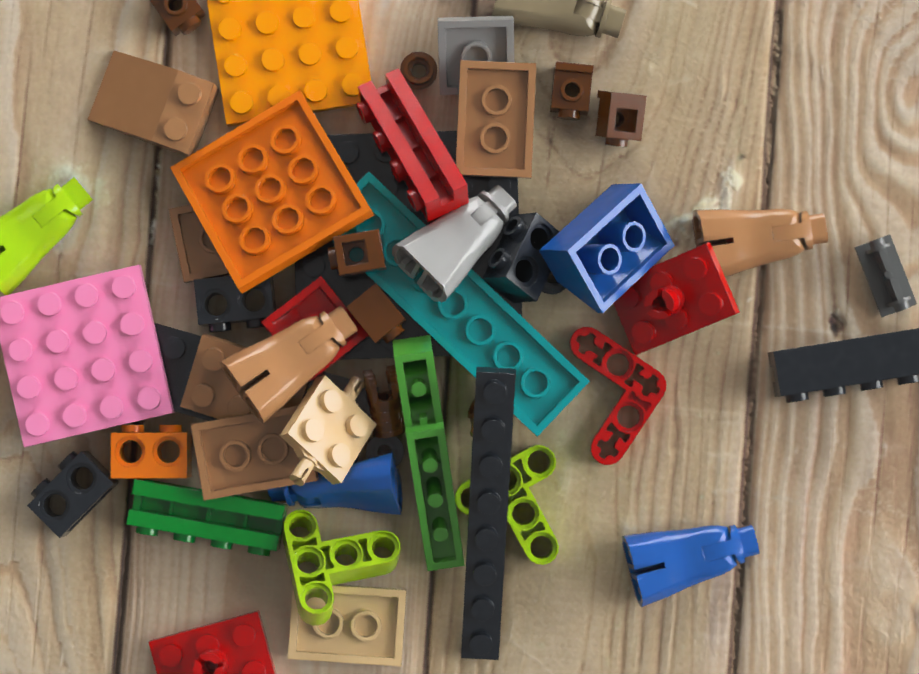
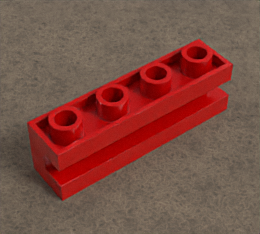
M399 68L385 74L386 85L376 89L372 80L358 86L360 102L356 103V108L364 124L371 123L375 130L372 132L379 151L381 153L387 151L392 159L389 161L391 171L398 182L404 180L409 190L406 191V195L415 212L421 210L427 222H430L468 204V185Z

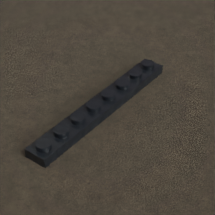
M476 367L461 658L499 660L516 369Z

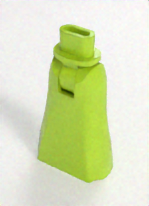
M75 177L62 187L57 183L53 189H46L36 193L17 207L0 216V291L4 295H10L26 279L43 257L70 231L77 219L75 215L80 217L82 215L80 210L93 200Z

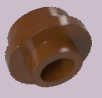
M413 52L407 55L400 66L402 75L412 89L421 90L428 88L436 80L437 64L425 52ZM414 66H424L426 74L420 78L415 77L412 74Z

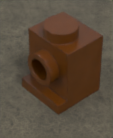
M150 0L175 36L181 32L183 35L193 32L202 24L200 19L206 15L196 0H182V7L178 11L170 10V4L175 0Z
M566 62L555 63L550 112L558 113L557 118L577 121L580 120V115L587 116L594 65ZM575 85L579 89V94L576 97H569L565 93V87Z
M598 90L597 98H600L595 136L606 137L605 145L627 147L628 140L641 141L647 96ZM617 113L619 115V122L615 125Z
M379 229L333 237L334 246L328 247L331 270L338 269L341 277L387 270ZM354 248H360L364 251V257L359 262H354L350 259V252Z

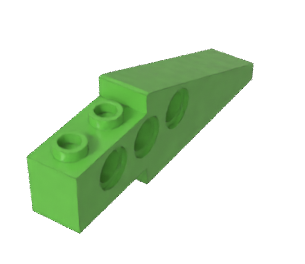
M426 335L393 340L394 361L427 571L465 566L431 336Z

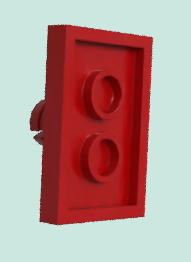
M710 242L652 266L613 303L635 356L740 313Z
M259 610L156 638L148 642L157 674H276Z

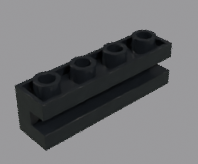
M919 328L768 352L770 367H773L775 382H773L775 397L785 396L786 403L809 400L808 392L823 390V396L828 397L846 394L845 386L860 384L861 391L883 388L882 380L897 378L898 385L919 382Z

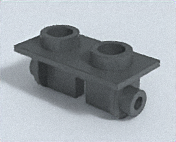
M890 234L855 247L881 318L917 304Z

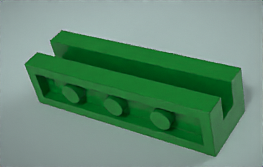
M144 478L134 479L132 490L134 501L132 509H129L126 524L136 526L135 532L138 534L158 536L159 530L174 533L173 539L177 541L195 543L196 537L211 539L210 546L230 550H232L233 544L248 546V553L261 556H270L271 550L277 551L280 549L288 504L239 495L204 500L202 489Z

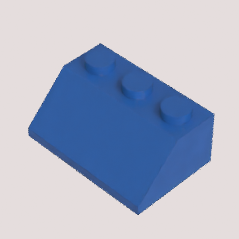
M641 183L612 184L539 251L558 283L597 313H604L675 245Z

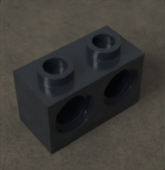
M537 212L512 215L511 219L504 226V234L497 249L488 260V268L482 279L513 303L537 302L551 273L539 250L560 231Z
M231 276L194 280L198 325L208 326L209 333L232 330L231 323L246 322V328L264 327L261 322L276 311L273 276L243 294L238 290ZM252 291H261L265 297L264 306L258 311H249L245 304L247 295ZM215 295H223L227 300V308L221 315L214 316L208 309L209 300Z
M75 451L71 452L58 465L61 472L52 481L48 478L44 479L31 492L34 499L27 506L59 538L67 536L119 483L117 479H111V473L89 451H81L79 454ZM82 467L88 468L93 474V482L88 488L81 487L76 481V474ZM55 494L61 495L65 499L66 509L62 515H57L50 509L49 502Z

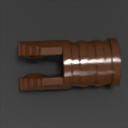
M395 364L386 366L385 375L389 391L377 393L376 377L372 369L363 371L371 419L377 424L372 433L377 438L395 437L405 432Z

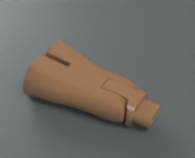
M709 209L693 211L692 225L696 247L708 242L711 243L725 277L772 262L792 258L804 250L813 249L815 244L828 242L826 219L823 213L809 215L807 211H802L799 214L798 211L791 209Z
M339 306L329 314L323 311L319 314V317L312 316L302 319L273 336L220 361V365L252 413L263 424L283 407L310 379L328 365L337 355L340 347L347 344L345 339L357 332L358 329L346 311Z

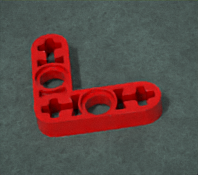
M582 327L577 329L569 340V348L572 354L625 390L590 443L592 457L603 465H612L623 457L664 396L666 380L658 370L597 329ZM588 334H592L595 337L592 343L601 350L604 347V343L611 346V349L603 355L599 366L593 362L598 357L597 354L590 350H587L584 354L578 351L580 343L576 340L579 335L585 338ZM621 354L627 359L628 369L623 375L616 376L609 372L607 361L611 355ZM636 364L642 367V370L637 373L644 379L654 376L657 379L655 386L659 389L656 394L649 392L646 396L641 393L643 386L636 380H632L631 387L624 383L633 374ZM624 406L634 407L639 414L638 422L631 428L621 426L617 419L619 410ZM612 423L618 431L629 436L625 442L621 437L617 438L613 445L614 449L617 450L614 456L606 455L605 458H601L599 456L601 448L597 444L600 440L607 442L613 435V432L606 430L609 424Z

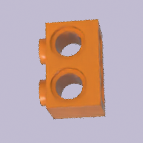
M121 425V432L111 433V479L192 477V432H182V425H159V432H144V425ZM131 440L136 441L142 449L141 457L136 462L129 461L124 455V447ZM168 440L174 441L180 449L179 457L174 462L165 460L161 453L163 444Z

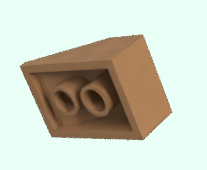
M114 50L87 120L188 157L197 151L219 89L213 82Z

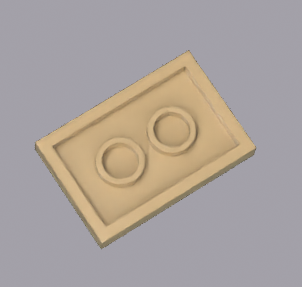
M332 585L334 603L330 619L324 624L312 626L301 619L292 588L288 659L401 667L407 589ZM313 597L306 601V604L312 609H321L326 605L325 601L318 597Z

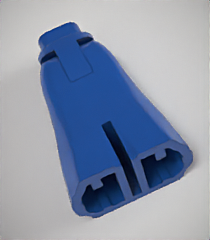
M393 453L353 463L344 480L339 484L332 485L318 472L319 480L307 482L303 486L290 485L267 489L272 502L286 501L288 506H295V502L298 501L300 506L304 508L339 507L401 515L403 509L402 479L399 469H396Z
M710 525L622 536V545L632 585L641 608L665 599L688 587L723 575L737 566V562L743 564L746 557L760 554L752 525L738 529L735 525H731L729 528L720 525Z

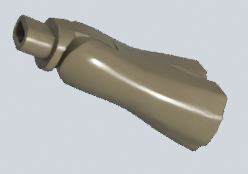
M496 0L491 16H513L514 25L541 28L574 36L585 37L595 35V37L600 38L603 33L618 38L626 9L611 5L612 0Z

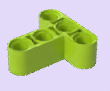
M536 444L511 456L510 470L514 472L516 482L509 489L507 520L530 561L535 564L545 565L556 558L559 545L529 487L553 473L556 467V458L549 448ZM535 451H543L548 456L549 465L542 472H533L528 466V458ZM470 479L460 484L455 492L456 505L466 515H469V508L462 503L461 494L466 488L470 487ZM522 502L530 504L534 510L532 519L527 523H518L512 516L514 507ZM539 536L549 538L552 544L550 552L542 557L534 555L530 549L532 541Z
M295 510L287 515L283 526V544L298 613L301 619L312 626L324 624L330 619L334 603L332 585L391 573L397 566L401 550L398 537L390 531L379 530L322 542L318 522L311 512ZM296 527H303L310 533L305 537H296L290 531ZM378 547H384L392 555L388 558H380L374 554L373 550ZM340 555H349L355 562L349 566L339 564L336 558ZM304 562H311L318 569L312 573H305L298 566ZM318 597L325 601L326 605L321 609H312L306 604V601L310 598Z

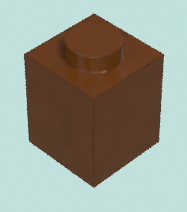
M377 283L346 307L376 344L382 339L386 344H389L404 331L401 324L406 319Z

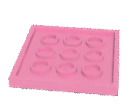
M141 265L0 297V343L24 447L175 413Z

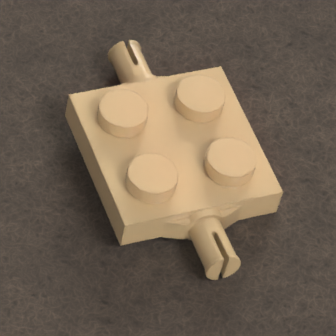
M326 375L317 377L280 434L294 449L300 460L289 476L291 481L295 480L294 484L303 486L312 470L321 473L332 485L342 483L377 425L359 408L355 401L365 386L364 381L360 382L361 378L352 376L342 391Z

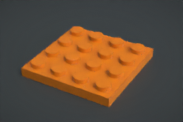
M300 90L170 167L230 276L242 294L333 240V237L344 234L374 216L373 211Z

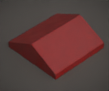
M322 276L261 322L268 333L273 336L302 319L312 316L319 317V314L323 311L329 314L339 306L346 311L358 331L345 339L347 344L340 347L333 360L308 382L339 361L368 336V333Z

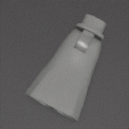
M495 185L488 192L481 191L478 196L469 198L468 204L439 217L394 245L392 254L395 263L412 279L424 270L417 282L419 287L433 301L441 303L446 301L477 260L497 239L503 225L509 220V213L517 207L516 201L499 185Z

